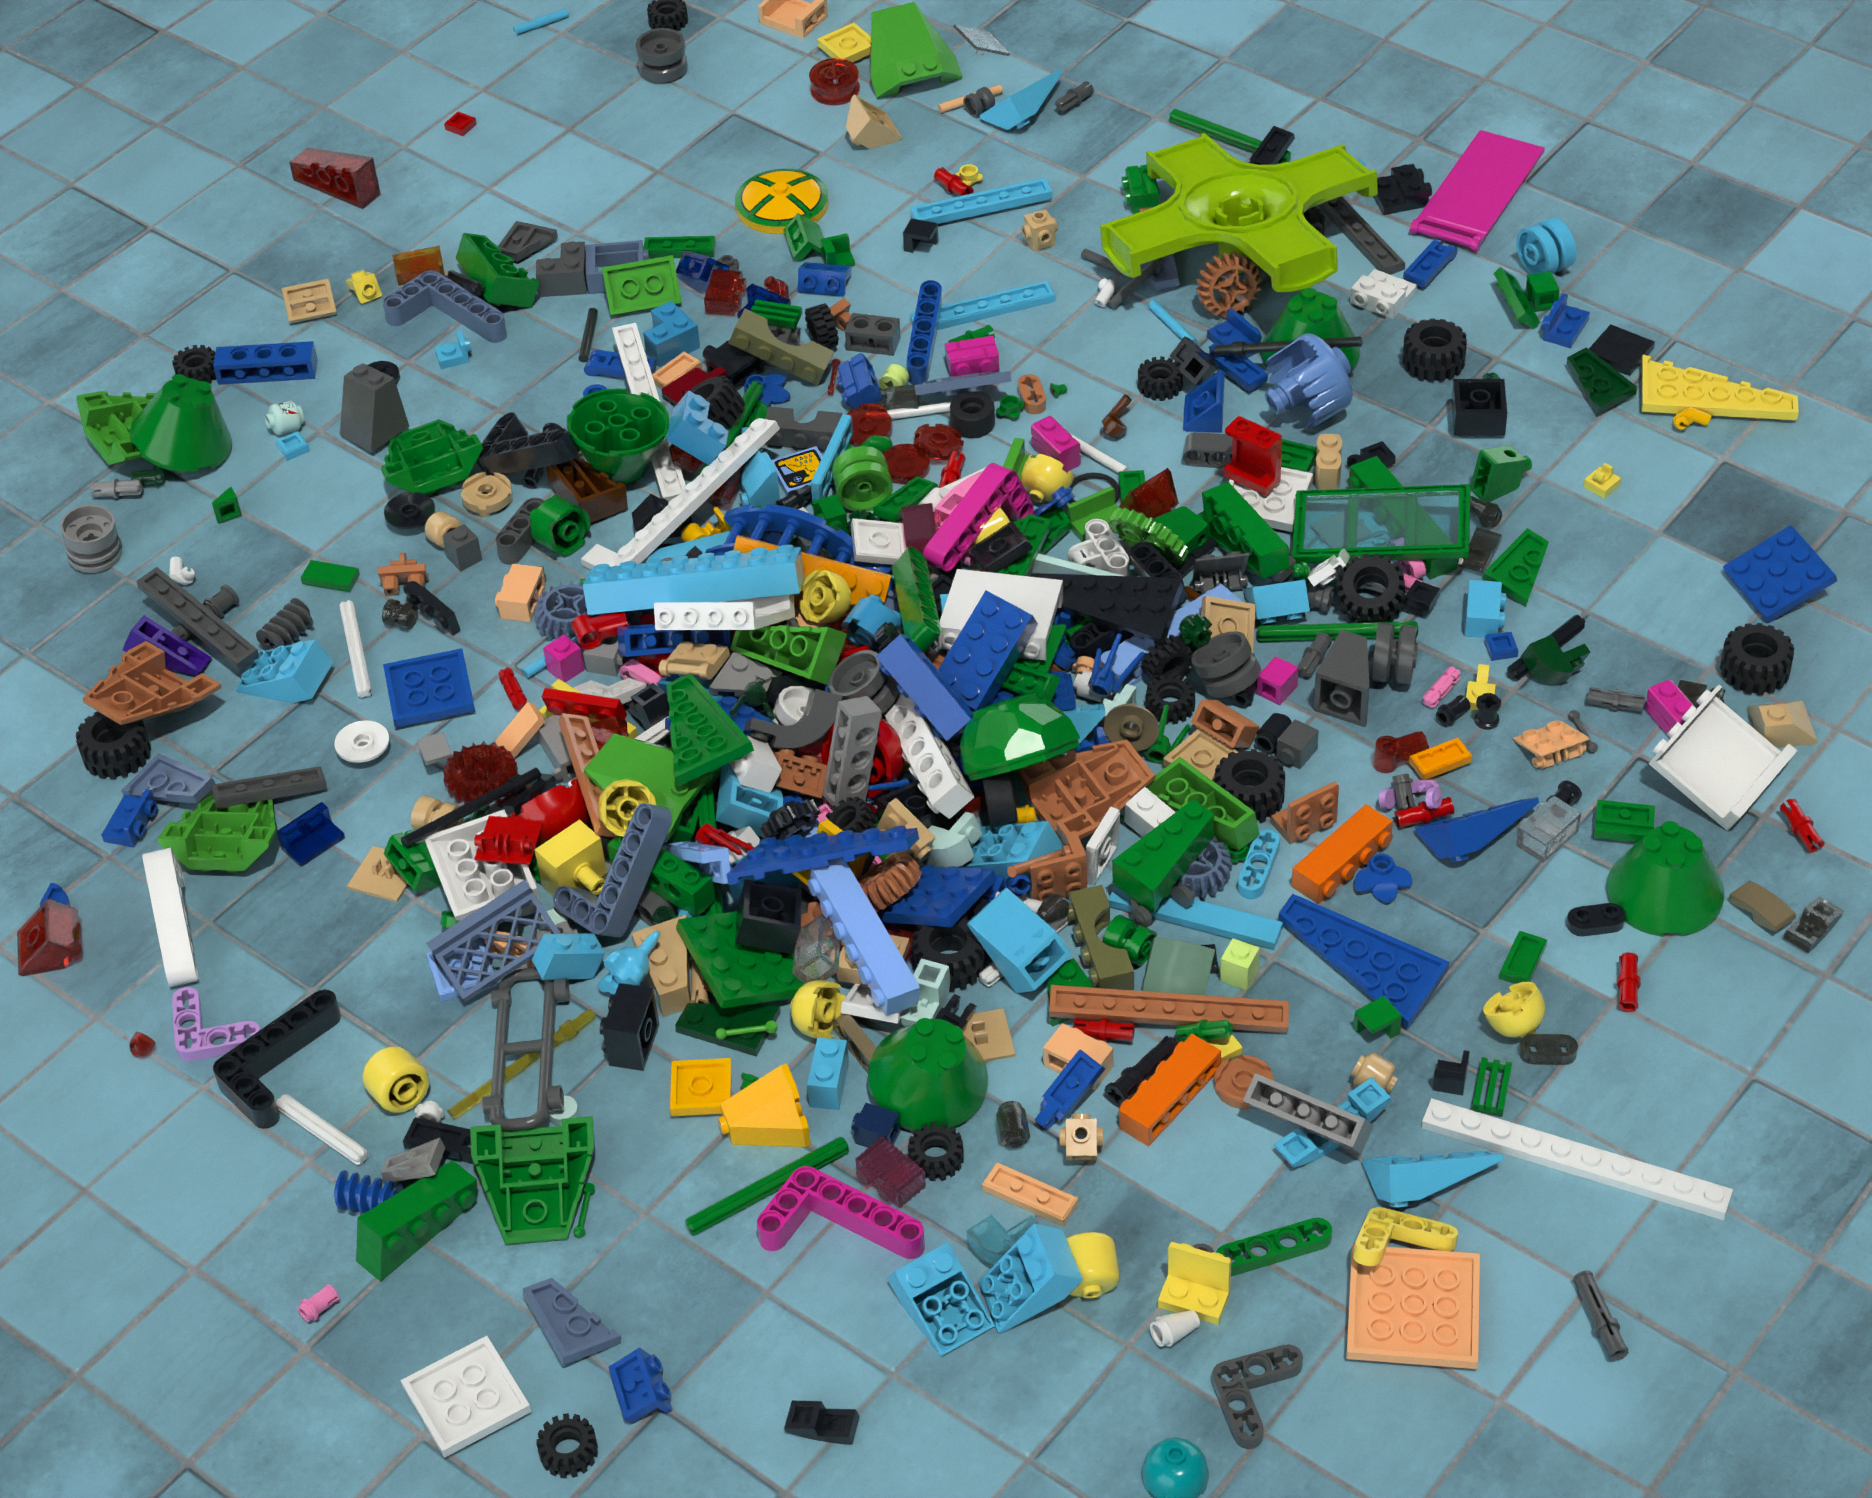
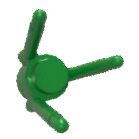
M1168 705L1163 707L1159 723V735L1156 742L1143 751L1148 760L1157 764L1163 763V758L1182 742L1190 729V725L1187 724L1171 746L1169 738L1163 735L1168 716Z

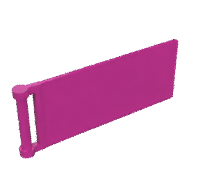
M1480 130L1423 211L1412 221L1410 233L1415 235L1421 233L1470 247L1471 251L1478 252L1482 242L1536 165L1545 148Z

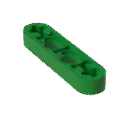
M1311 1218L1224 1244L1217 1249L1216 1253L1235 1260L1234 1263H1231V1276H1235L1328 1247L1332 1240V1226L1324 1218ZM1317 1230L1318 1233L1323 1234V1236L1318 1237V1235L1316 1233H1313V1231ZM1290 1237L1295 1239L1297 1244L1288 1248L1281 1245L1280 1241L1283 1238ZM1255 1246H1262L1268 1252L1263 1256H1255L1250 1250ZM1243 1251L1245 1252L1246 1260H1244V1254L1241 1255V1252Z

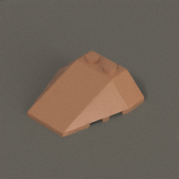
M144 641L122 655V661L118 666H112L109 669V675L105 680H99L83 697V703L116 723L124 725L184 711L221 689V684L203 673L186 681L166 669L165 652Z
M1128 740L1092 746L1093 750L1076 753L1075 750H1069L1066 752L1067 755L1053 757L1016 769L1031 806L1035 807L1036 814L1042 821H1049L1062 844H1065V833L1076 830L1079 839L1094 833L1110 806L1121 810L1140 790L1155 780V774Z

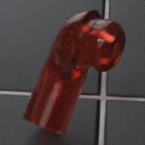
M773 276L767 277L764 280V286L767 288V291L777 296L778 303L788 304V285L782 280L775 279Z

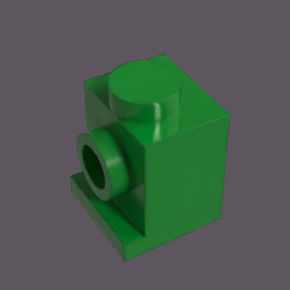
M836 494L812 501L813 515L826 520L825 525L837 532L841 529L847 533V515Z

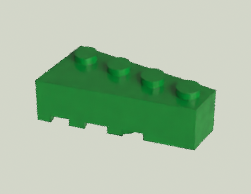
M1229 482L1202 492L1204 517L1209 525V539H1214L1217 545L1227 553L1236 551L1241 552V554L1249 553L1247 568L1262 579L1290 568V549L1288 545Z
M1195 799L1191 800L1112 860L1113 884L1154 914L1159 908V903L1164 897L1167 898L1171 893L1176 881L1186 874L1190 863L1193 860L1196 861L1213 839L1214 813Z
M452 1160L438 1168L435 1175L423 1177L357 1217L356 1262L380 1282L476 1202L477 1179Z

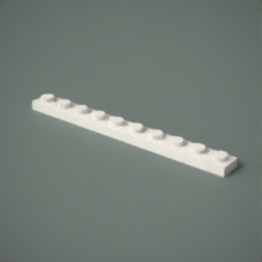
M636 323L612 328L631 394L641 396V392L660 402ZM666 435L651 462L661 496L669 502L685 489L686 484L674 445L666 440Z
M763 418L754 420L743 434L737 436L734 442L718 455V458L705 467L695 480L688 483L677 497L671 499L668 505L652 518L650 523L638 531L635 537L627 545L621 547L618 553L605 564H609L610 567L620 566V563L626 561H635L636 564H640L780 429L777 422Z
M1432 1098L1422 1120L1421 1129L1723 1221L1733 1193V1189Z

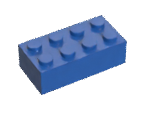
M985 590L938 671L972 712L989 706L1038 623L1030 613Z

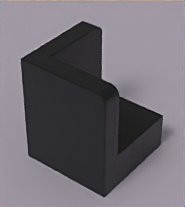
M911 218L903 231L905 252L913 253L919 242L936 245L939 241L938 223Z
M1463 1051L1461 1063L1438 1060L1434 1072L1433 1091L1463 1096L1470 1051Z

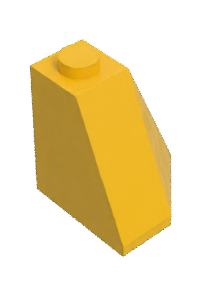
M787 1063L780 1065L720 1104L722 1116L718 1117L719 1127L723 1135L728 1134L732 1145L807 1147L811 1145L808 1123L805 1115H803L798 1089Z

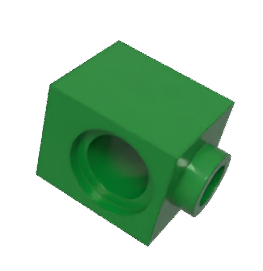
M1551 271L1527 275L1525 295L1535 312L1551 310L1553 302L1559 300L1560 291Z

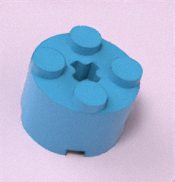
M873 594L868 598L859 599L841 624V629L843 631L846 628L849 632L846 636L847 639L857 648L868 645L870 650L880 653V645L875 642L877 637L874 633L885 622H892L894 626L898 624L902 629L903 624L901 614L894 610L891 611L883 605V601L878 596Z

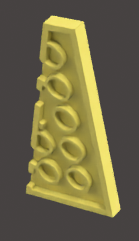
M1642 355V412L1677 414L1688 407H1692L1709 413L1711 416L1780 420L1798 419L1797 395L1771 388L1759 390L1752 388L1751 383L1741 381V384L1729 382L1726 376L1692 367L1681 369L1673 367V362L1664 360L1662 364L1651 361V356Z

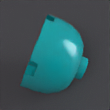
M1174 1437L1160 1441L1149 1450L1145 1457L1142 1478L1145 1490L1156 1498H1196L1201 1492L1203 1495L1206 1491L1209 1471L1205 1455L1198 1446L1187 1439Z

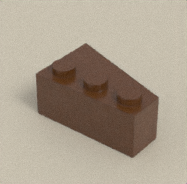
M578 456L565 463L546 466L548 483L557 495L586 511L591 523L628 509L626 485L621 482L616 484L611 481L608 474L604 472L598 473L591 468V464Z

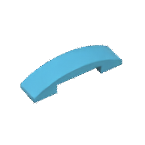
M1371 1077L1349 1092L1348 1101L1338 1108L1362 1117L1370 1123L1389 1104L1391 1097ZM1299 1127L1274 1144L1275 1148L1293 1168L1317 1160L1341 1146L1308 1131H1302Z

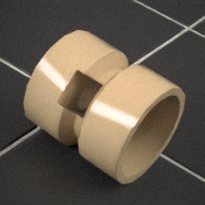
M423 795L417 800L412 810L411 826L413 829H418L460 806L448 802L442 803L439 799ZM463 818L437 832L461 825Z

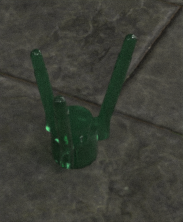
M757 677L755 681L748 683L744 693L739 695V699L731 708L729 714L734 715L741 705L747 701L752 706L762 705L769 718L774 720L775 715L766 700V688L763 685L765 679Z

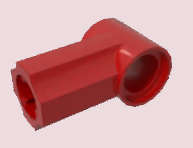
M624 611L608 613L595 618L588 614H582L577 616L572 622V629L580 646L587 650L599 646L602 639L617 635V627L628 626Z

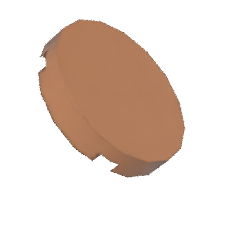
M1238 1055V1058L1232 1060L1228 1058L1216 1069L1214 1075L1215 1093L1222 1102L1230 1107L1252 1109L1243 1099L1254 1074L1257 1073L1275 1081L1274 1075L1269 1065L1258 1057Z

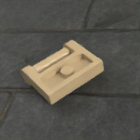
M680 642L667 660H661L659 673L662 676H671L672 674L688 675L692 673L693 676H700L701 679L711 680L730 656L728 646Z

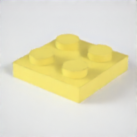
M855 23L817 39L818 47L842 67L871 54V36Z

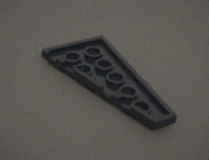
M1031 573L1030 577L1063 580V603L1061 609H1064L1067 614L1072 616L1079 614L1084 616L1087 621L1119 632L1126 630L1133 633L1137 638L1144 639L1146 637L1152 639L1155 644L1163 646L1184 586L1181 578Z

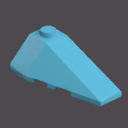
M1059 69L1012 94L979 115L980 118L1006 130L1017 126L1018 129L1030 123L1028 118L1036 114L1062 75V70Z
M747 427L742 428V434L748 429ZM762 447L742 465L743 493L739 494L742 506L754 505L756 507L760 505L762 508H766L767 504L774 505L777 500H780L777 470L767 452H762Z
M1491 1151L1454 1152L1448 1154V1159H1445V1155L1420 1154V1160L1413 1157H1402V1155L1363 1158V1165L1377 1199L1389 1202L1390 1207L1408 1206V1201L1421 1200L1503 1161V1154Z

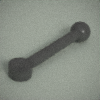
M1576 710L1570 711L1569 720L1575 722L1579 731L1589 737L1579 720L1580 713ZM1589 737V740L1586 741L1588 744L1587 750L1594 753L1597 751L1598 745L1592 742Z

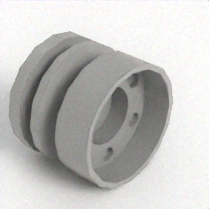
M87 504L78 506L64 515L60 528L68 562L74 569L83 573H98L113 567L119 561L122 553L114 515L108 508Z

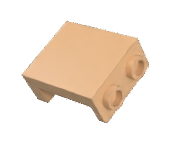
M764 0L758 8L760 24L804 39L828 17L827 0H814L812 3L803 0Z

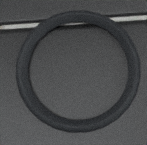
M1093 472L1079 475L1074 478L1070 486L1073 488L1082 479L1101 478L1110 482L1115 488V503L1120 497L1118 483L1112 477L1102 473Z

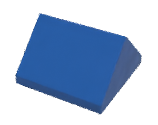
M1220 370L1185 395L1183 429L1186 432L1222 433L1224 371Z

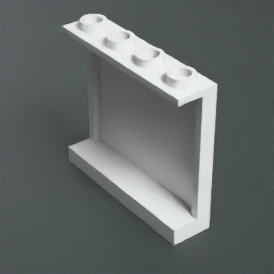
M957 569L939 621L942 632L938 637V649H951L985 590L1030 613L1038 623L1018 658L1046 661V644L1057 608H1061L1063 603V580Z
M794 594L721 602L654 603L655 630H755L791 619L792 617L795 618Z
M1719 684L1712 692L1707 689L1696 702L1700 706L1697 709L1692 705L1682 716V719L1685 721L1683 725L1677 722L1666 734L1670 737L1668 742L1662 739L1652 750L1656 755L1648 764L1728 831L1776 777L1797 750L1790 744L1782 751L1778 750L1715 696L1722 688Z

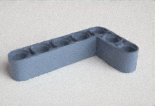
M429 270L423 272L383 299L386 320L391 326H401L429 307L434 306L489 342H501L507 337L504 315L501 311L437 271Z
M648 803L638 805L627 827L599 897L584 889L560 886L556 889L553 896L554 907L594 934L614 938L623 936L671 826L672 814L670 810Z

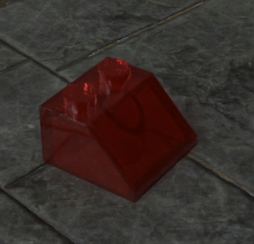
M1169 468L1130 491L1119 508H1127L1129 511L1133 509L1137 513H1143L1147 518L1152 517L1153 519L1173 511L1179 502Z
M48 898L17 931L18 975L28 976L61 970L79 956L81 944L79 943L80 923L78 922V909Z

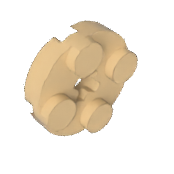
M486 472L477 473L465 480L462 485L461 497L463 505L468 510L478 513L480 517H488L493 512L503 509L513 501L510 480L501 473L494 472V476H486Z

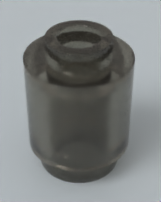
M1016 1101L1002 1103L996 1113L1000 1142L1010 1148H1019L1030 1139L1026 1110Z

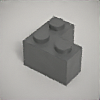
M585 241L561 243L560 258L536 260V279L540 282L538 286L539 297L587 294Z

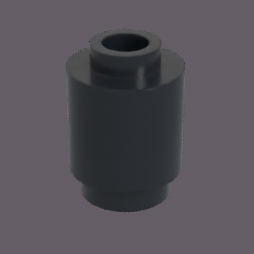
M1273 713L1256 732L1255 743L1257 747L1268 753L1276 751L1277 739L1292 723L1290 718L1284 714Z

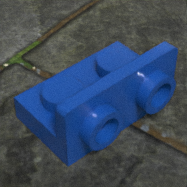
M805 262L798 268V291L843 296L846 293V280L851 276V266Z
M1562 294L1558 301L1553 302L1549 316H1544L1541 329L1544 330L1543 341L1571 349L1587 324L1590 312L1568 306V295Z
M1232 308L1227 310V321L1207 330V338L1211 342H1217L1220 345H1229L1237 341L1261 343L1262 339L1259 329L1251 325L1241 314H1238ZM1246 353L1245 357L1249 358L1257 353Z
M145 789L141 797L124 794L101 834L104 842L135 847L139 838L143 837L151 817H154L157 812V802L154 799L152 790Z
M639 1347L609 1366L624 1420L632 1424L656 1408L665 1413L672 1411L669 1400L671 1392L663 1381L661 1374L663 1366L656 1355H650Z

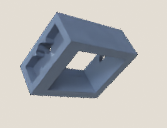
M643 240L586 245V279L589 294L606 292L602 271L598 272V266L619 265L648 260L649 251L648 249L644 250Z

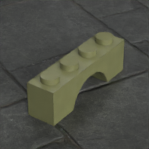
M744 309L729 340V344L818 386L834 351L814 341L805 345L794 346L778 340L769 330L767 319L747 309Z
M1098 885L1069 892V904L1065 905V912L1068 921H1073L1074 923L1073 935L1075 942H1081V958L1083 964H1088L1090 967L1088 975L1092 986L1104 989L1134 990V969L1127 950L1108 946L1097 936L1110 923V905L1103 886Z

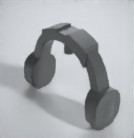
M1183 884L1176 887L1173 886V890L1169 895L1173 896L1177 903L1184 907L1194 903L1193 893L1188 887ZM1130 897L1132 916L1136 924L1145 927L1151 926L1153 920L1150 912L1144 906H1139L1138 902Z

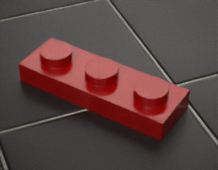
M545 688L541 696L548 711L555 715L566 713L587 716L588 718L598 719L605 723H624L627 716L620 699Z

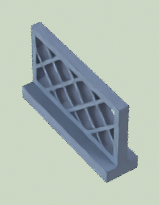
M523 880L427 942V945L464 1002H467L533 958L540 943V940L535 939L538 926L550 928L554 934L561 933L526 880ZM534 903L537 908L534 920L520 918L522 910ZM541 915L545 921H540ZM502 922L513 923L510 935L496 934L498 925ZM519 924L532 925L529 938L515 937ZM479 937L488 938L485 952L471 950L473 941ZM494 939L508 941L505 954L491 953ZM514 942L527 944L525 953L519 957L510 955ZM454 953L464 954L460 968L448 966L445 959ZM470 955L483 957L480 970L466 969ZM489 958L503 960L501 968L495 973L485 972ZM464 974L478 976L476 985L464 991L461 986Z

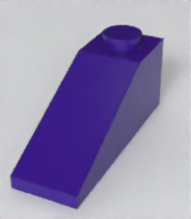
M145 615L131 629L122 649L127 652L142 642L147 641L165 652L166 669L198 676L212 659L211 656Z

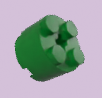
M554 495L545 500L538 508L533 509L529 516L533 539L549 550L564 556L575 553L583 546L586 541L583 537L586 531H590L591 527L588 513L559 495Z

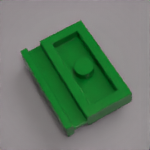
M1282 439L1281 467L1309 472L1316 457V447Z
M1597 800L1594 838L1638 842L1649 831L1654 829L1655 806Z

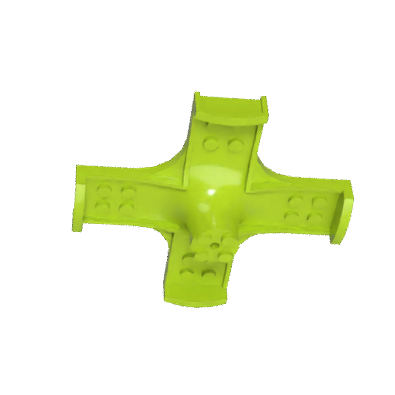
M1202 133L1198 138L1159 151L1146 152L1148 176L1152 179H1163L1175 190V193L1166 202L1153 208L1100 225L1102 250L1121 273L1134 278L1141 275L1140 264L1192 247L1217 243L1219 259H1221L1223 252L1228 255L1231 252H1236L1238 255L1244 254L1247 259H1251L1256 267H1261L1271 276L1272 288L1276 292H1293L1306 289L1338 271L1337 247L1307 222L1304 212L1321 203L1353 192L1369 198L1378 195L1377 171L1375 169L1370 171L1346 151L1344 144L1276 165L1246 163L1232 157L1208 135ZM1238 269V274L1243 273V270Z

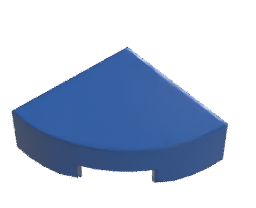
M50 883L40 902V907L44 911L68 914L70 901L61 886Z

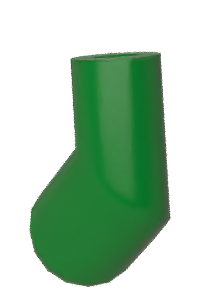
M872 435L860 446L873 447L882 453H888L892 450L893 444L891 439L886 436Z
M1306 562L1293 564L1291 569H1294L1292 573L1293 580H1305L1306 584L1310 583L1308 579L1311 572L1309 565Z

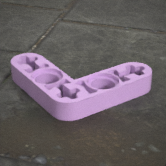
M183 987L173 995L175 1047L179 1057L184 1061H196L223 1056L248 1039L246 1034L251 1033V1037L260 1030L259 1025L253 1021H243L203 1029L202 1004L197 990L192 987ZM189 999L190 1009H185V1000ZM187 1020L196 1021L189 1028L181 1027L182 1023ZM218 1037L227 1038L223 1044H211ZM190 1038H191L193 1044L191 1045V1048L187 1049V1048H188V1041H187V1039H190Z

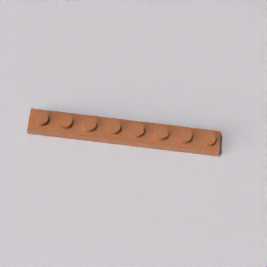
M1051 985L1049 1017L1089 1020L1108 1019V1021L1176 1026L1196 1024L1204 1019L1209 1022L1228 1019L1233 1024V1029L1287 1033L1289 1001Z

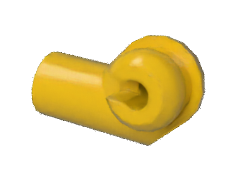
M1688 407L1675 415L1673 424L1679 430H1685L1693 422L1707 426L1710 422L1711 414Z

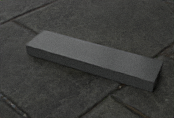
M321 766L211 785V793L216 809L327 790Z

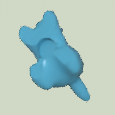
M654 931L638 948L626 946L611 952L604 961L605 967L610 972L598 983L599 990L615 994L619 983L639 986L649 973L648 955L657 943L660 932Z

